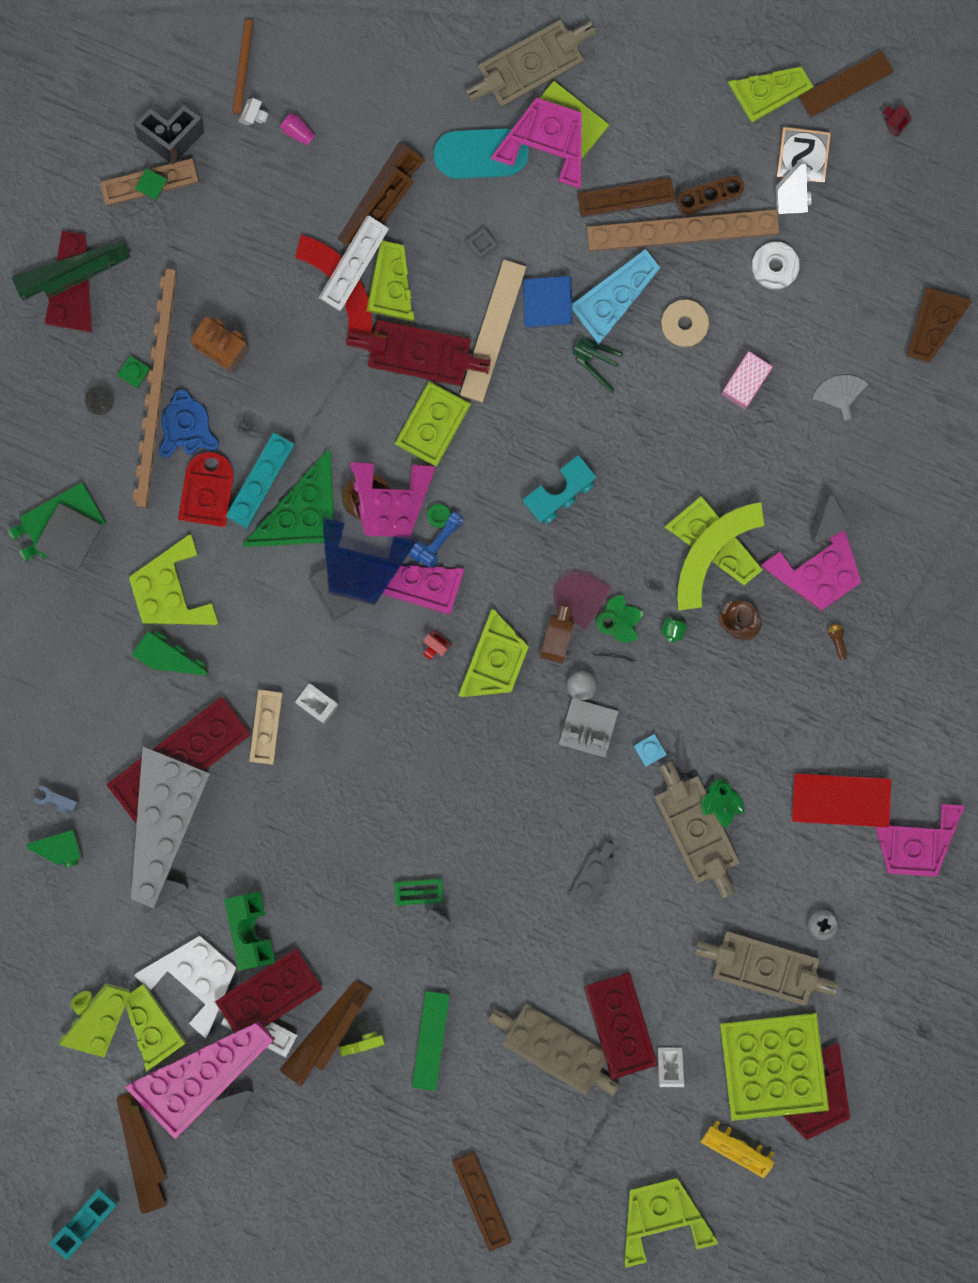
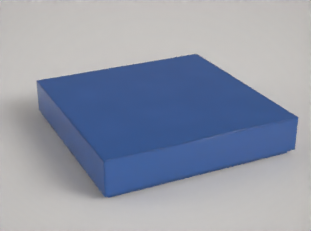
M572 277L524 279V319L526 328L573 325Z

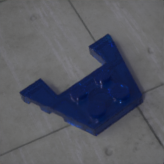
M324 518L322 526L328 594L376 605L409 555L415 541L394 536L388 559L339 547L345 523Z

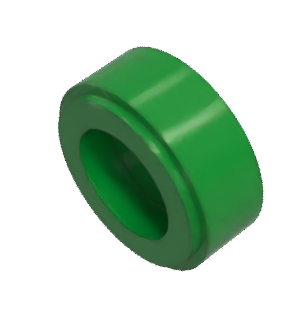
M443 504L431 506L427 512L429 524L437 529L444 528L451 515L450 510Z

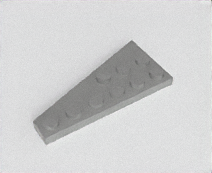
M145 747L142 749L131 900L154 909L210 774Z

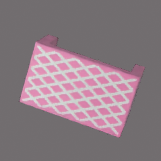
M748 351L721 395L746 410L773 366Z

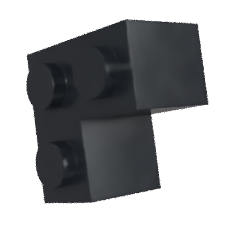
M185 105L168 121L149 108L134 124L137 139L172 165L204 133L202 118Z

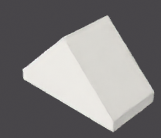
M310 683L295 701L296 704L324 725L339 707L335 701Z
M658 1048L659 1087H684L682 1048Z

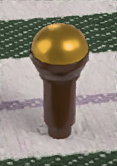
M833 624L828 628V635L834 641L840 661L847 659V652L843 641L844 628L840 624Z

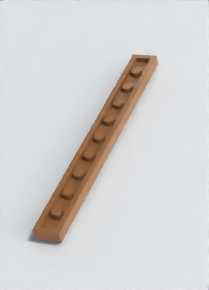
M166 269L165 275H161L160 289L163 290L162 299L158 298L157 313H160V319L154 325V336L157 337V343L151 349V360H154V367L149 369L148 383L151 384V391L146 393L145 407H148L147 417L143 416L142 431H145V438L140 440L139 454L142 455V462L137 464L136 478H139L138 488L134 487L133 502H136V506L141 509H148L177 282V272L172 269Z

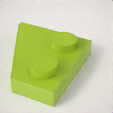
M377 1031L364 1034L361 1041L338 1047L341 1057L385 1045L384 1035H378Z

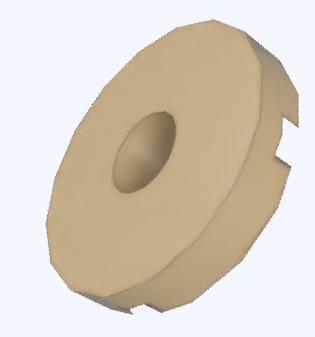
M678 300L670 304L664 311L661 320L662 332L666 340L673 345L681 348L693 347L700 343L707 334L709 327L708 315L697 302ZM681 318H688L692 326L688 330H682L678 325V321Z

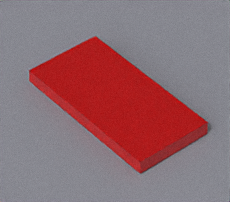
M795 774L792 822L889 828L892 779Z

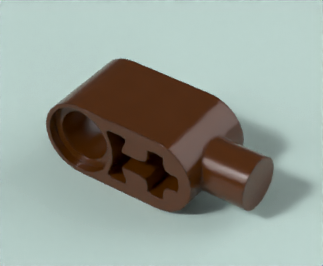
M559 604L557 614H551L540 654L541 659L563 664L575 621L570 619L573 607Z

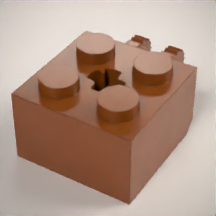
M205 317L190 340L193 348L234 374L249 351L245 337L235 330L232 333L227 331V328L224 327L225 324L217 318L213 317L210 320Z

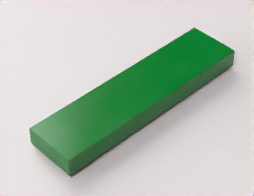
M425 992L412 1088L436 1091L450 994Z

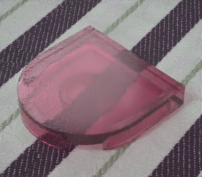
M572 573L566 575L558 582L554 591V603L557 610L559 604L573 607L570 619L575 620L574 624L586 630L611 589L587 574Z

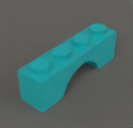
M273 432L226 515L228 520L248 531L250 530L270 488L296 449L295 444Z

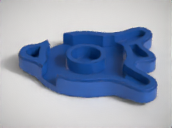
M186 390L176 391L173 400L165 412H163L161 418L164 441L159 448L160 456L170 458L179 446L184 447L187 455L194 454L200 448H205L209 451L217 450L219 442L210 432V421L205 408L191 398Z

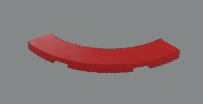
M301 235L295 259L312 265L330 279L342 257L327 245L313 238ZM360 279L345 303L348 315L346 346L350 331L367 335L372 334V314L366 311L368 297ZM354 347V348H358V349H362V350L368 351V349L359 348V347Z

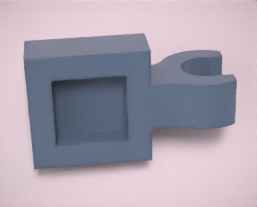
M39 786V789L46 793V797L43 800L34 798L37 804L45 805L52 802L56 804L54 809L67 814L69 810L76 812L79 802L54 793L47 787Z

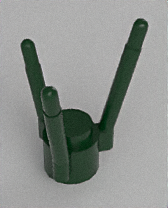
M581 338L573 351V355L578 357L576 362L583 365L605 388L613 393L614 389L586 360L591 362L594 357H597L608 364L618 367L619 363L597 352V350L620 357L623 356V353L600 344L598 345L590 339L587 341Z

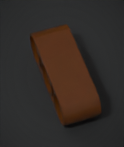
M734 175L684 190L678 196L677 210L682 215L687 216L734 202L742 196L745 187L744 182L740 177ZM736 184L739 187V192L730 193L727 190V185ZM706 191H713L716 193L717 198L712 201L707 200L704 193ZM691 198L694 205L686 208L682 205L681 200Z

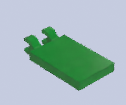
M82 482L20 516L22 524L7 531L13 541L27 533L29 534L34 545L19 552L25 562L40 554L43 560L49 557L36 550L35 546L59 503L102 525V527L106 525Z

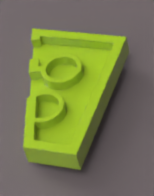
M387 241L380 243L377 250L366 311L414 321L410 301L411 293L407 280L408 271L404 245Z
M106 983L88 1004V1008L81 1017L73 1022L71 1029L66 1035H63L58 1040L59 1045L105 1058L129 998V989Z

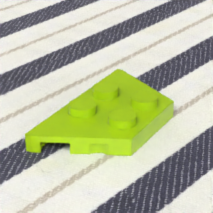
M491 609L458 695L460 697L511 693L529 647L493 609Z

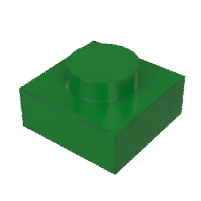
M129 356L117 376L136 389H139L150 368Z

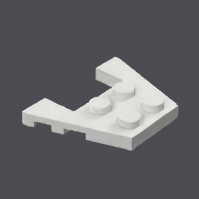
M199 936L137 972L134 976L152 990L167 972L171 973L205 1003V1006L189 1024L206 1038L219 1011L214 1002L226 994L237 967L204 938Z

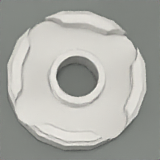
M770 242L756 251L752 260V272L755 279L763 287L771 290H780L788 287L796 279L799 272V258L789 245L782 242ZM779 260L782 263V269L778 272L772 271L769 267V262Z

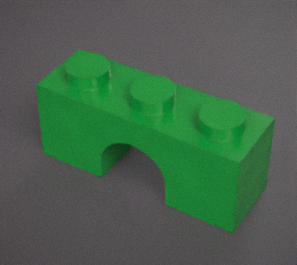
M261 892L224 899L238 971L274 964L271 940H261L255 931L256 920L261 916H265Z

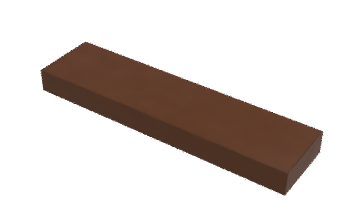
M880 51L799 96V100L811 119L892 74L893 69L884 53Z
M671 178L577 193L581 218L675 202Z
M475 1152L452 1160L489 1252L512 1243Z

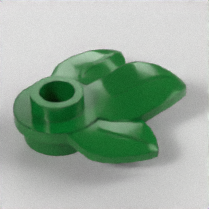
M623 595L611 598L607 602L606 610L598 616L596 625L601 633L606 635L612 634L618 642L629 643L638 639L632 627L641 620L643 611L635 607H625V598ZM605 619H611L613 621V625L611 627H606L604 625Z
M719 779L713 781L709 786L708 794L702 799L701 810L703 815L714 813L718 822L723 828H726L733 821L735 814L740 815L744 813V803L739 794L731 791L730 785L725 780Z

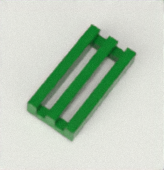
M442 879L394 882L395 906L444 903ZM438 884V889L399 891V886ZM438 894L439 898L400 901V896Z

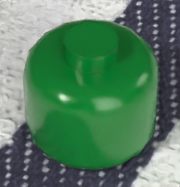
M667 617L661 633L666 637L667 641L675 643V640H683L688 625L678 618Z

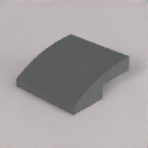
M59 503L35 549L78 571L88 555L90 547L101 531L102 525Z

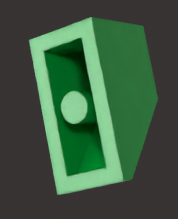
M75 830L26 844L27 849L56 865L64 864L65 868L79 865L78 860L84 859Z

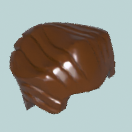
M730 601L719 614L721 627L736 640H750L761 630V617L749 602Z

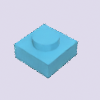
M655 734L633 746L645 767L667 755Z

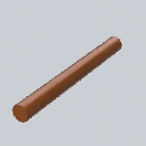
M249 19L244 21L232 113L237 115L242 113L254 21Z

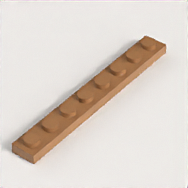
M777 210L587 227L589 252L779 235Z

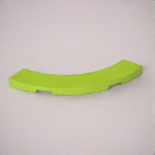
M762 502L746 505L725 514L709 526L697 539L684 562L680 574L678 611L703 607V585L711 562L730 540L748 530L765 526Z

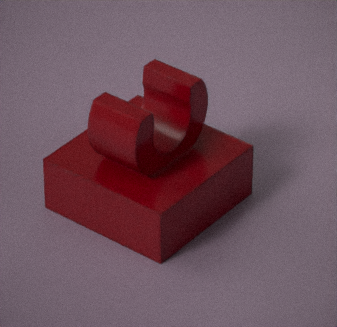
M902 105L896 111L887 106L882 112L885 116L884 120L887 121L886 125L889 133L896 138L912 120L908 109Z

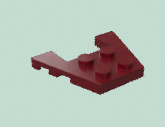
M839 1043L822 1050L823 1063L829 1073V1076L825 1077L829 1111L783 1116L806 1141L850 1120Z

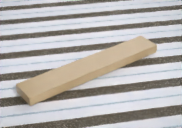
M503 260L473 353L475 357L491 359L490 366H487L489 367V373L468 370L460 393L461 397L480 403L484 401L526 266Z

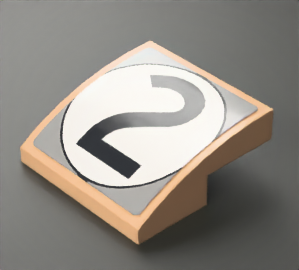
M783 127L777 177H785L799 161H804L806 167H810L811 181L825 182L831 133Z

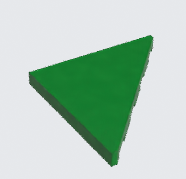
M327 450L271 514L256 528L253 534L243 543V548L336 543L331 450Z

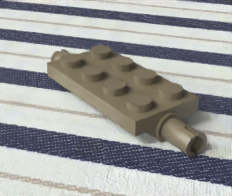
M560 19L479 64L478 69L483 76V81L465 90L467 96L470 97L469 100L471 103H474L490 93L494 95L499 106L503 108L584 63V59L578 50L579 43L597 35L595 28H592L593 25L589 21L574 31H568Z
M673 761L667 763L670 773L665 765L659 767V770H661L668 788L667 791L655 796V801L695 884L709 878L710 880L713 879L721 899L726 898L728 895L724 887H726L729 895L736 893L726 874L728 872L727 869L740 864L714 813L710 815L702 814L701 802L706 792L699 777L697 776L686 782L684 780L681 781Z
M727 931L723 943L719 947L700 940L697 943V947L704 948L706 951L696 949L694 955L714 960L716 963L712 978L805 1006L811 992L817 991L832 997L836 995L837 991L827 987L830 986L838 989L839 982L818 977L816 973L820 959Z
M528 1004L524 1006L518 1018L514 1019L497 1010V1008L492 1012L488 1022L506 1031L507 1037L502 1044L504 1047L584 1095L588 1093L591 1086L595 1085L613 1097L620 1083L611 1080L610 1077L602 1073L601 1068L606 1060L601 1048Z

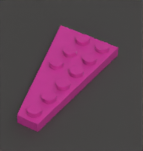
M258 1021L126 1085L125 1088L176 1139L275 1038Z

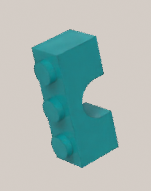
M579 455L559 471L566 481L564 492L559 495H551L542 486H539L522 500L523 505L540 525L544 522L548 525L558 517L556 513L562 507L568 509L577 501L575 497L579 493L583 492L585 495L596 486L593 482L596 481L597 477Z
M103 1187L99 1188L71 1221L54 1237L49 1245L65 1260H68L118 1206L119 1202Z

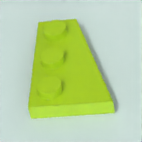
M802 67L777 71L762 76H752L737 81L732 80L727 83L751 124L813 89V85Z
M145 984L130 993L125 1006L131 1025L134 1027L138 1040L137 1044L142 1052L147 1072L187 1042Z

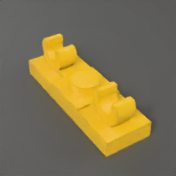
M719 1121L710 1126L700 1143L758 1176L766 1177L775 1163L771 1161L774 1152L771 1151L767 1157H764L760 1153L763 1146L759 1145L754 1151L744 1141L729 1137L731 1133L730 1127L722 1133L718 1130Z

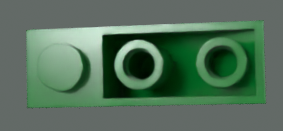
M148 631L131 654L152 670L205 677L209 675L205 671L207 667L196 658L193 662L186 658L187 652L176 644L173 648L165 643L167 638L157 631L154 634Z

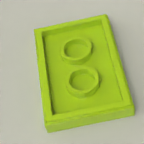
M555 81L539 98L582 113V161L609 128V124Z
M428 382L395 445L437 468L471 404Z

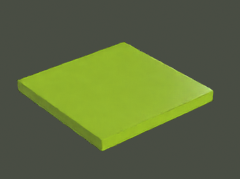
M817 1013L720 1024L731 1121L829 1111Z

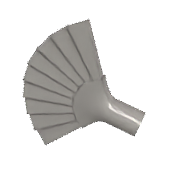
M835 376L823 382L815 391L812 399L839 408L844 422L853 420L850 405L869 384L856 376Z

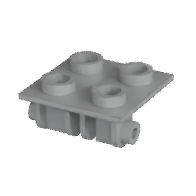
M572 698L559 745L605 758L618 711Z

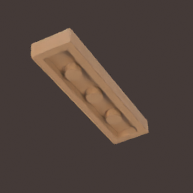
M193 159L176 162L174 165L168 164L149 169L168 180L162 192L199 183ZM144 171L100 182L106 206L147 197L135 190Z

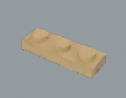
M258 690L249 762L274 765L283 696L281 692Z

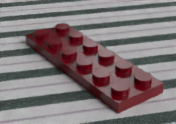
M220 697L152 750L205 771L249 738L251 734L226 701ZM142 758L106 784L135 823H137Z

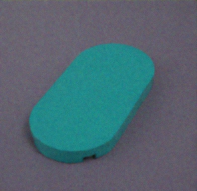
M511 129L452 131L443 135L436 143L434 162L442 174L455 180L511 177L519 173L526 165L529 149L528 146L521 144L514 167L491 159L492 155L511 132Z

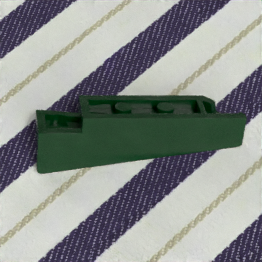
M120 241L14 275L12 280L23 301L43 291L50 299L130 259L131 256L124 242Z

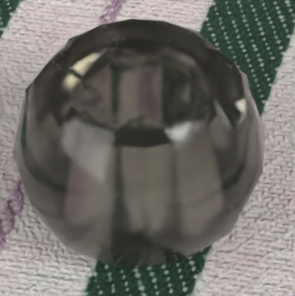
M102 385L90 388L84 397V404L87 410L94 415L109 413L115 403L112 391ZM97 395L100 397L105 396L103 399L104 404L101 406L98 403L94 405Z

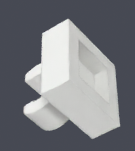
M252 98L247 100L238 122L246 126L253 124L254 121L262 124V122H266L268 113L259 110L262 102Z

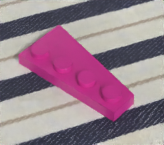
M365 563L358 588L451 615L464 569L422 568L420 566L404 567L390 564Z

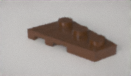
M927 287L906 357L930 363L970 306L972 300Z

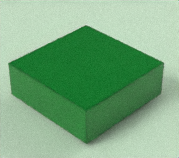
M146 168L135 190L157 202L168 180Z

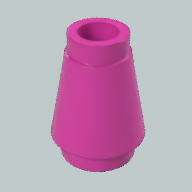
M291 112L279 127L283 130L282 133L306 146L315 136L303 120Z

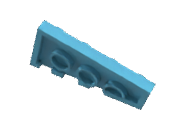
M646 249L572 304L573 313L598 345L659 272V265Z

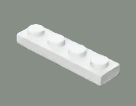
M366 216L320 294L319 299L341 311L389 228L372 217Z

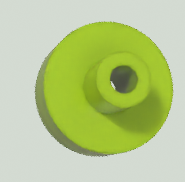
M89 991L80 992L72 999L70 1006L78 1016H81L88 1008V1004L94 996Z

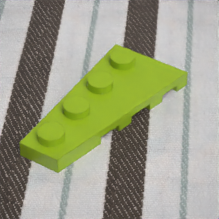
M701 496L668 523L665 528L693 547L702 533L720 518ZM736 537L724 545L712 561L743 585H746L763 570Z

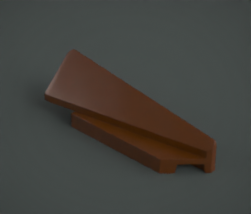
M399 142L338 236V240L345 245L352 242L366 216H370L384 224L414 183L409 177L425 162V159L408 146Z
M355 980L283 1064L280 1072L302 1086L314 1066L323 1071L372 989Z
M129 1092L117 1097L116 1100L140 1212L145 1214L168 1205L159 1183L168 1177L141 1106Z

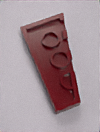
M62 231L56 262L87 252L86 235ZM89 279L49 299L45 319L46 326L93 334Z

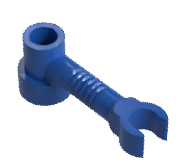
M454 511L446 522L445 527L430 546L419 541L413 546L409 556L416 562H422L429 568L434 567L439 559L436 552L452 532H455L463 524L462 516Z

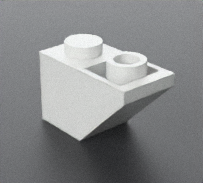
M799 161L776 186V210L779 214L807 212V206L811 205V191H807V182L811 181L810 167H806L804 161Z

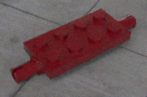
M377 320L375 332L371 335L350 331L347 346L368 349V352H370L368 368L462 387L464 373L467 370L488 374L489 367L487 366L491 364V359L470 356L471 339Z

